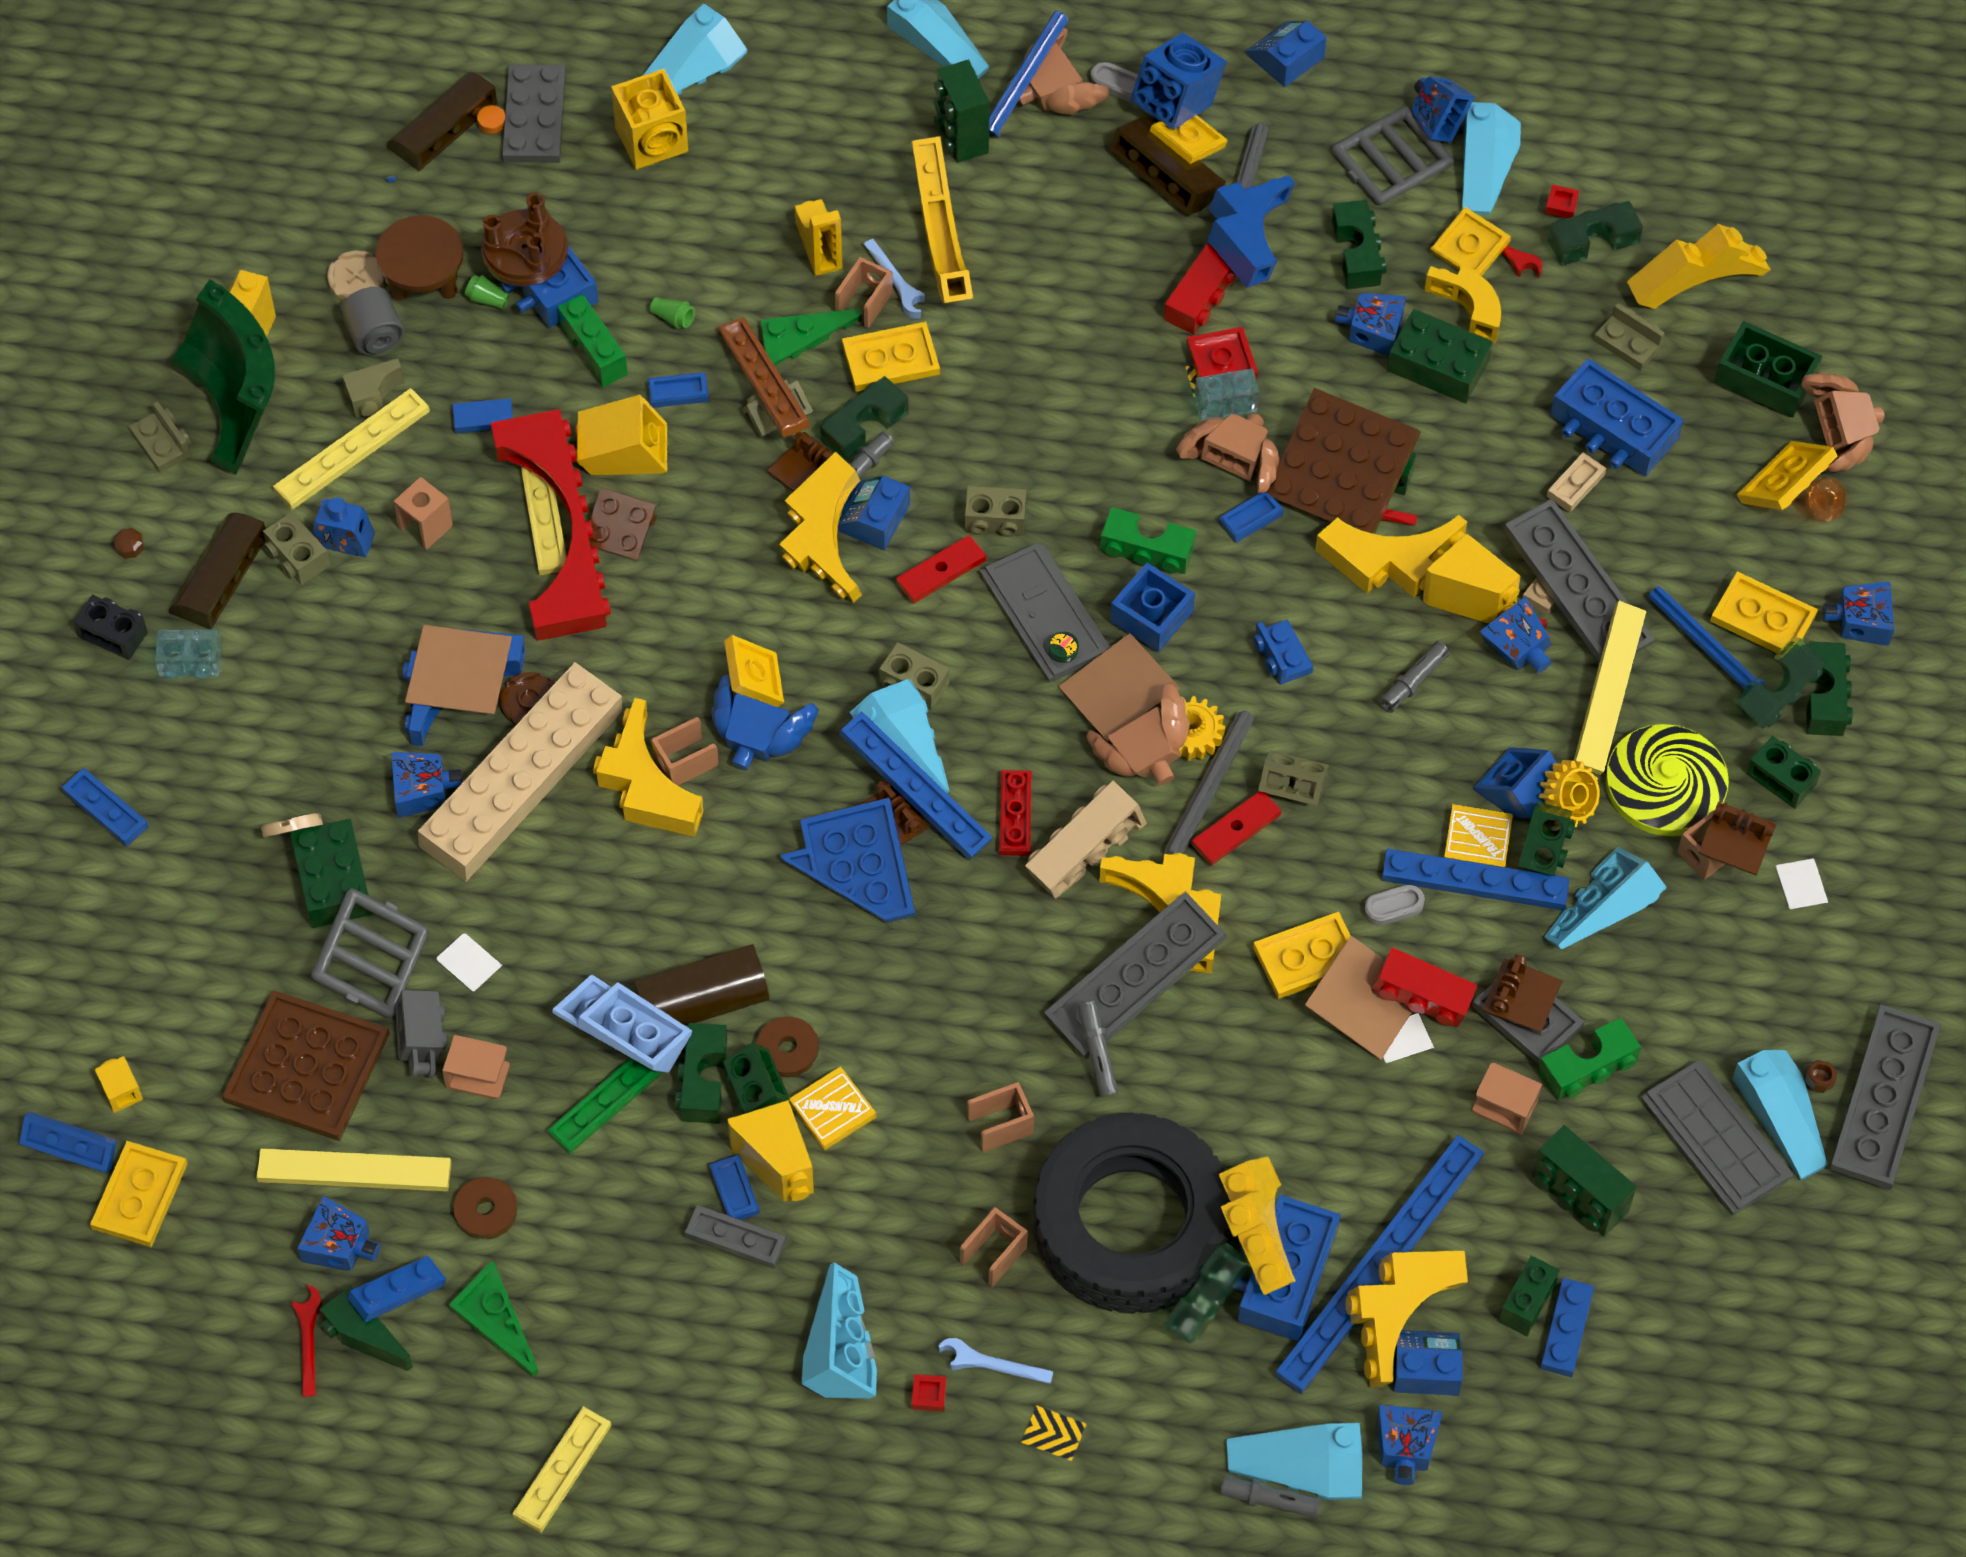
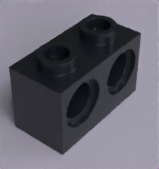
M93 594L73 621L79 638L127 660H130L148 634L144 617L139 612L133 609L126 610L119 607L109 598L104 597L102 599ZM125 629H130V630L127 631V632H121V631H123V630H125Z

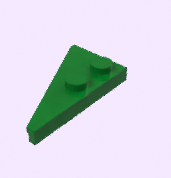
M861 308L761 319L764 350L775 367L778 363L789 357L795 359L805 350H811L830 339V334L842 327L846 330L855 325L858 320H862Z
M491 1261L449 1304L450 1310L534 1378L539 1373L534 1356L525 1339L515 1310L498 1274L497 1267Z

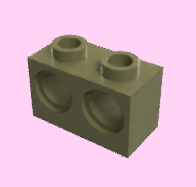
M967 486L965 532H973L975 534L996 533L1005 536L1024 535L1026 489Z
M293 512L263 531L266 542L263 546L267 554L272 559L277 558L282 563L281 567L284 573L290 579L294 577L301 586L330 567L327 550ZM290 539L289 541L281 542L282 540Z
M897 642L879 669L880 685L885 688L907 679L911 680L926 702L927 708L932 710L950 684V668ZM903 670L905 673L898 674L895 671ZM928 683L931 686L923 687L921 684Z
M1270 750L1264 763L1258 791L1318 806L1324 790L1329 765Z

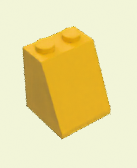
M240 270L227 291L246 306L256 318L267 337L276 318L268 277Z
M641 395L578 412V424L575 426L578 437L575 453L577 463L583 466L590 475L667 473V422Z
M1466 534L1426 569L1423 602L1428 606L1490 624L1517 603V597L1520 592V575L1470 535Z
M789 1100L728 1119L732 1152L735 1155H740L742 1162L783 1202L789 1200L801 1201L807 1198L809 1194L814 1193L813 1167Z

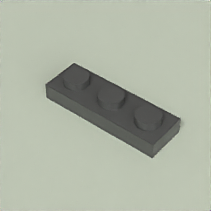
M696 1205L685 1231V1237L773 1269H775L786 1243V1236L699 1205Z

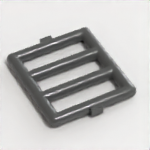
M1407 106L1401 107L1339 141L1331 148L1332 153L1349 171L1348 177L1354 184L1359 183L1378 205L1388 202L1454 164L1453 157L1438 140H1431L1427 136L1414 113ZM1404 119L1439 160L1426 166L1392 125ZM1382 132L1417 173L1404 179L1369 138ZM1359 144L1394 185L1381 192L1346 151Z
M351 888L345 894L311 977L314 981L344 995V1001L352 1005L359 1003L387 1018H391L395 1014V1003L401 991L405 990L428 936L429 929L427 926L396 911L398 906L388 901L383 904ZM355 903L413 933L414 937L409 949L349 919ZM345 930L403 960L398 975L396 976L338 946L343 931ZM332 957L392 987L386 1003L326 973Z

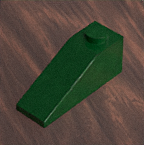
M352 1286L320 1309L323 1319L320 1325L331 1339L336 1336L343 1345L403 1370L409 1371L413 1368L408 1352L380 1319L375 1317L365 1322L347 1299L350 1290H353Z

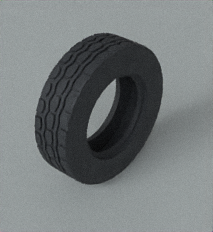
M1134 1112L1118 1113V1115L1110 1114L1096 1118L1092 1122L1088 1121L1077 1127L1074 1132H1069L1059 1141L1058 1146H1054L1046 1157V1163L1042 1165L1037 1177L1038 1182L1035 1185L1033 1205L1034 1237L1037 1241L1036 1246L1043 1261H1046L1045 1266L1069 1293H1074L1078 1299L1090 1305L1094 1304L1097 1308L1111 1312L1115 1310L1119 1311V1313L1135 1314V1312L1148 1313L1179 1304L1182 1299L1186 1300L1195 1294L1200 1286L1203 1287L1213 1276V1271L1217 1270L1224 1257L1223 1253L1226 1251L1230 1227L1221 1206L1231 1201L1219 1176L1220 1173L1224 1172V1167L1217 1155H1213V1150L1203 1139H1199L1197 1134L1185 1126L1181 1127L1175 1121L1164 1117L1160 1118L1157 1115L1135 1114ZM1120 1172H1141L1162 1180L1172 1188L1183 1205L1186 1220L1176 1237L1165 1246L1142 1254L1120 1253L1097 1242L1086 1230L1079 1214V1205L1083 1197L1095 1183L1107 1176Z

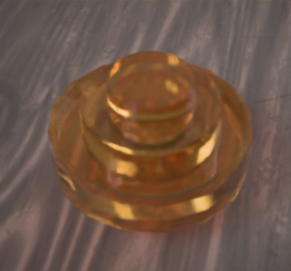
M1823 477L1816 479L1810 485L1807 491L1806 504L1808 511L1815 519L1822 521L1835 520L1843 513L1846 507V490L1837 479Z

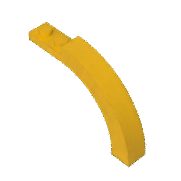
M940 137L914 140L911 143L923 221L941 300L943 303L973 299L969 270L964 265L957 238Z

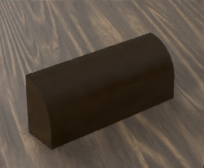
M467 72L387 142V148L420 172L478 121L477 115L482 108L497 104L495 86L479 74Z
M1148 116L1141 117L1117 128L1109 150L1186 215L1190 216L1207 207L1212 202L1215 191L1225 185L1226 181L1202 161L1198 160L1190 164L1154 135L1150 129L1155 122Z
M242 513L227 514L169 608V614L212 630L265 542L263 533L265 530L264 522Z
M753 944L634 981L635 991L638 996L684 1026L770 1000L766 979Z

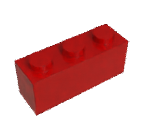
M1209 243L1206 244L1165 303L1164 321L1193 335L1200 326L1204 327L1207 324L1211 315V309L1214 305H1220L1225 295V289L1228 285L1232 286L1237 279V275Z
M1391 947L1383 960L1372 990L1378 992L1384 999L1396 1000L1407 1005L1410 1010L1416 1013H1425L1436 1018L1443 1025L1458 1028L1467 1014L1477 984Z

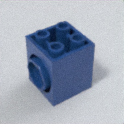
M1182 32L1144 56L1130 101L1174 130L1212 106L1227 61Z

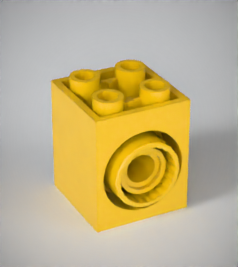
M665 69L611 86L615 128L636 170L688 152L686 112Z

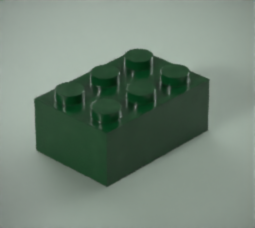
M967 59L938 68L937 81L934 82L937 98L934 99V106L937 115L934 116V123L937 131L943 132L945 136L944 143L949 154L953 153L957 163L988 154L990 102L970 60Z
M1413 309L1390 350L1387 371L1466 404L1489 363L1493 341Z
M1743 321L1719 361L1714 382L1793 418L1807 394V391L1801 385L1805 375L1818 373L1823 356Z
M351 818L290 832L312 929L333 924L345 894L349 889H356L369 896ZM355 903L349 919L373 915V913Z
M1565 1125L1538 1150L1532 1173L1536 1184L1541 1189L1549 1190L1553 1193L1566 1210L1574 1211L1582 1218L1583 1223L1589 1230L1598 1232L1603 1237L1629 1213L1637 1188L1633 1182Z

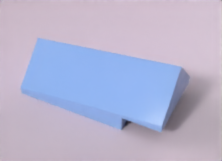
M590 975L554 1007L552 1011L558 1017L648 1068L667 1073L671 1070L692 1034L691 1029L617 982L611 987L594 975Z

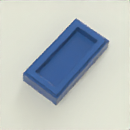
M706 372L648 378L650 402L653 408L709 402Z
M511 398L453 404L455 433L492 430L491 422L513 418Z
M1259 493L1220 516L1218 523L1232 540L1237 543L1283 516L1284 509L1269 493Z
M740 1155L709 1164L727 1216L742 1220L760 1214Z

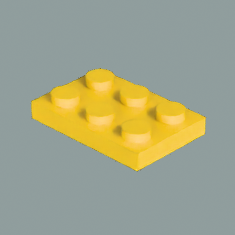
M927 322L842 338V346L855 392L940 375V366Z
M1791 441L1737 496L1741 504L1783 510L1790 506L1792 501L1803 490L1807 489L1821 472L1828 468V465L1838 457L1834 447Z
M1737 571L1713 612L1710 622L1792 660L1813 623L1818 609Z
M1338 911L1255 941L1253 949L1277 998L1280 999L1318 985L1351 935Z
M126 1141L90 1223L92 1230L152 1247L187 1167L186 1158Z

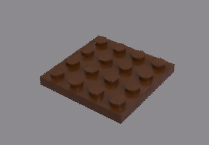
M1314 388L1277 467L1276 480L1266 492L1279 502L1332 523L1338 517L1341 521L1354 528L1375 534L1421 432L1413 427Z
M273 990L222 1096L223 1101L340 1141L390 1035L389 1028Z

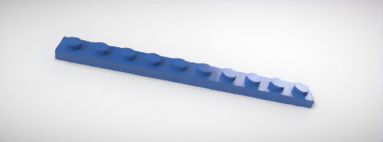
M1457 1135L1276 1371L1275 1377L1300 1394H1303L1355 1326V1324H1351L1350 1315L1346 1311L1345 1303L1348 1292L1357 1286L1384 1285L1379 1278L1381 1259L1391 1253L1411 1252L1481 1161L1484 1151Z

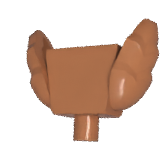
M1063 28L1018 102L1021 106L1036 99L1044 111L1052 110L1059 114L1071 115L1078 111L1091 109L1108 98V87L1088 82L1083 83L1082 78L1061 50L1067 36L1066 28ZM1031 45L1027 50L1024 59L1026 58L1027 54L1029 53L1033 45Z
M1826 372L1805 375L1801 385L1807 391V394L1817 398L1814 400L1826 444L1827 446L1834 447L1835 451L1841 449L1837 452L1838 457L1828 465L1827 470L1829 472L1848 471L1855 465L1862 463L1870 454L1874 443L1872 435L1879 432L1878 423L1883 422L1884 411L1879 406L1873 407L1870 395L1859 392L1857 385L1848 377Z
M1255 413L1249 414L1247 419L1236 414H1230L1226 419L1220 417L1205 419L1185 433L1176 448L1180 458H1190L1193 460L1202 455L1201 459L1249 481L1253 479L1257 469V493H1265L1276 480L1277 467L1280 463L1278 450L1275 444L1267 439L1268 430L1262 427L1264 424L1263 418Z
M1165 683L1161 698V709L1155 707L1109 735L1108 737L1112 743L1107 742L1104 737L1089 729L1086 738L1092 747L1093 754L1104 762L1108 770L1118 775L1135 776L1138 774L1146 778L1153 774L1160 786L1171 782L1175 776L1169 764L1179 759V749L1183 747L1189 733L1190 724L1189 718L1186 715L1185 701L1180 696L1174 683Z

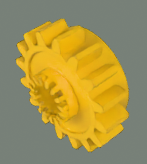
M1192 696L1190 702H1186L1185 699L1184 701L1186 715L1189 718V728H1194V730H1189L1186 742L1179 749L1180 756L1187 758L1188 761H1191L1192 758L1203 760L1204 755L1207 753L1213 755L1215 746L1220 747L1222 736H1224L1225 732L1223 715H1216L1218 707L1215 705L1208 708L1207 699L1197 703L1196 696Z
M1562 760V763H1554V771L1545 772L1548 778L1547 782L1540 783L1545 788V792L1541 793L1539 798L1545 799L1546 804L1573 811L1570 820L1576 822L1575 827H1577L1578 823L1585 824L1587 822L1586 818L1594 815V811L1599 803L1600 789L1597 781L1598 778L1593 775L1592 768L1585 767L1582 761Z

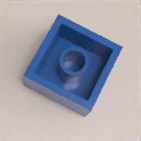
M1146 562L1111 603L1110 622L1130 633L1155 651L1160 652L1194 612L1195 593Z

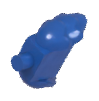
M725 675L722 676L718 688L714 692V707L711 710V717L717 733L726 740L728 748L736 751L731 764L738 769L747 771L753 757L762 761H768L771 756H783L801 745L802 739L813 729V723L819 709L814 703H811L791 716L790 711L738 693L733 698L730 676Z

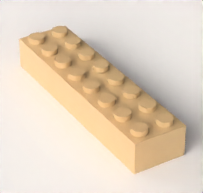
M574 662L418 830L419 847L467 882L622 713V696Z

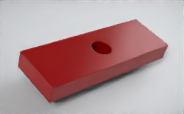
M968 535L897 577L896 584L909 600L915 604L986 561V554L973 538Z
M1001 770L999 855L1030 856L1032 771Z
M1259 791L1194 838L1192 846L1213 866L1280 817L1282 810L1266 793Z

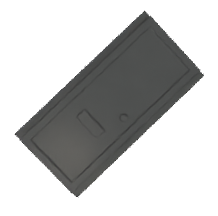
M1043 542L1033 544L980 570L983 580L1048 682L1056 681L1085 667L1110 648ZM1063 631L1075 635L1079 642L1077 657L1066 663L1054 660L1049 654L1050 638L1054 634Z
M1702 1060L1694 1062L1641 1096V1101L1732 1216L1793 1178L1794 1174Z

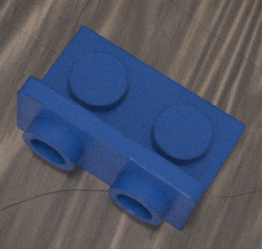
M1288 619L1269 627H1265L1263 622L1256 623L1255 635H1253L1255 648L1258 652H1263L1269 674L1271 676L1275 675L1280 685L1313 673V665Z

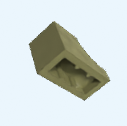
M398 358L342 375L345 392L355 418L375 414L383 408L382 402L385 396L395 387L404 384L402 367Z

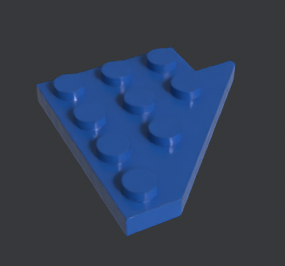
M890 798L800 820L806 848L781 854L784 863L886 923L916 916Z

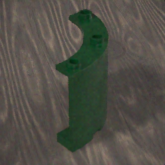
M209 279L196 298V301L199 302L185 340L174 354L171 363L188 374L199 386L204 385L211 395L209 400L215 410L217 419H220V432L217 448L210 461L237 475L270 400L275 381V363L269 341L256 318L233 294Z

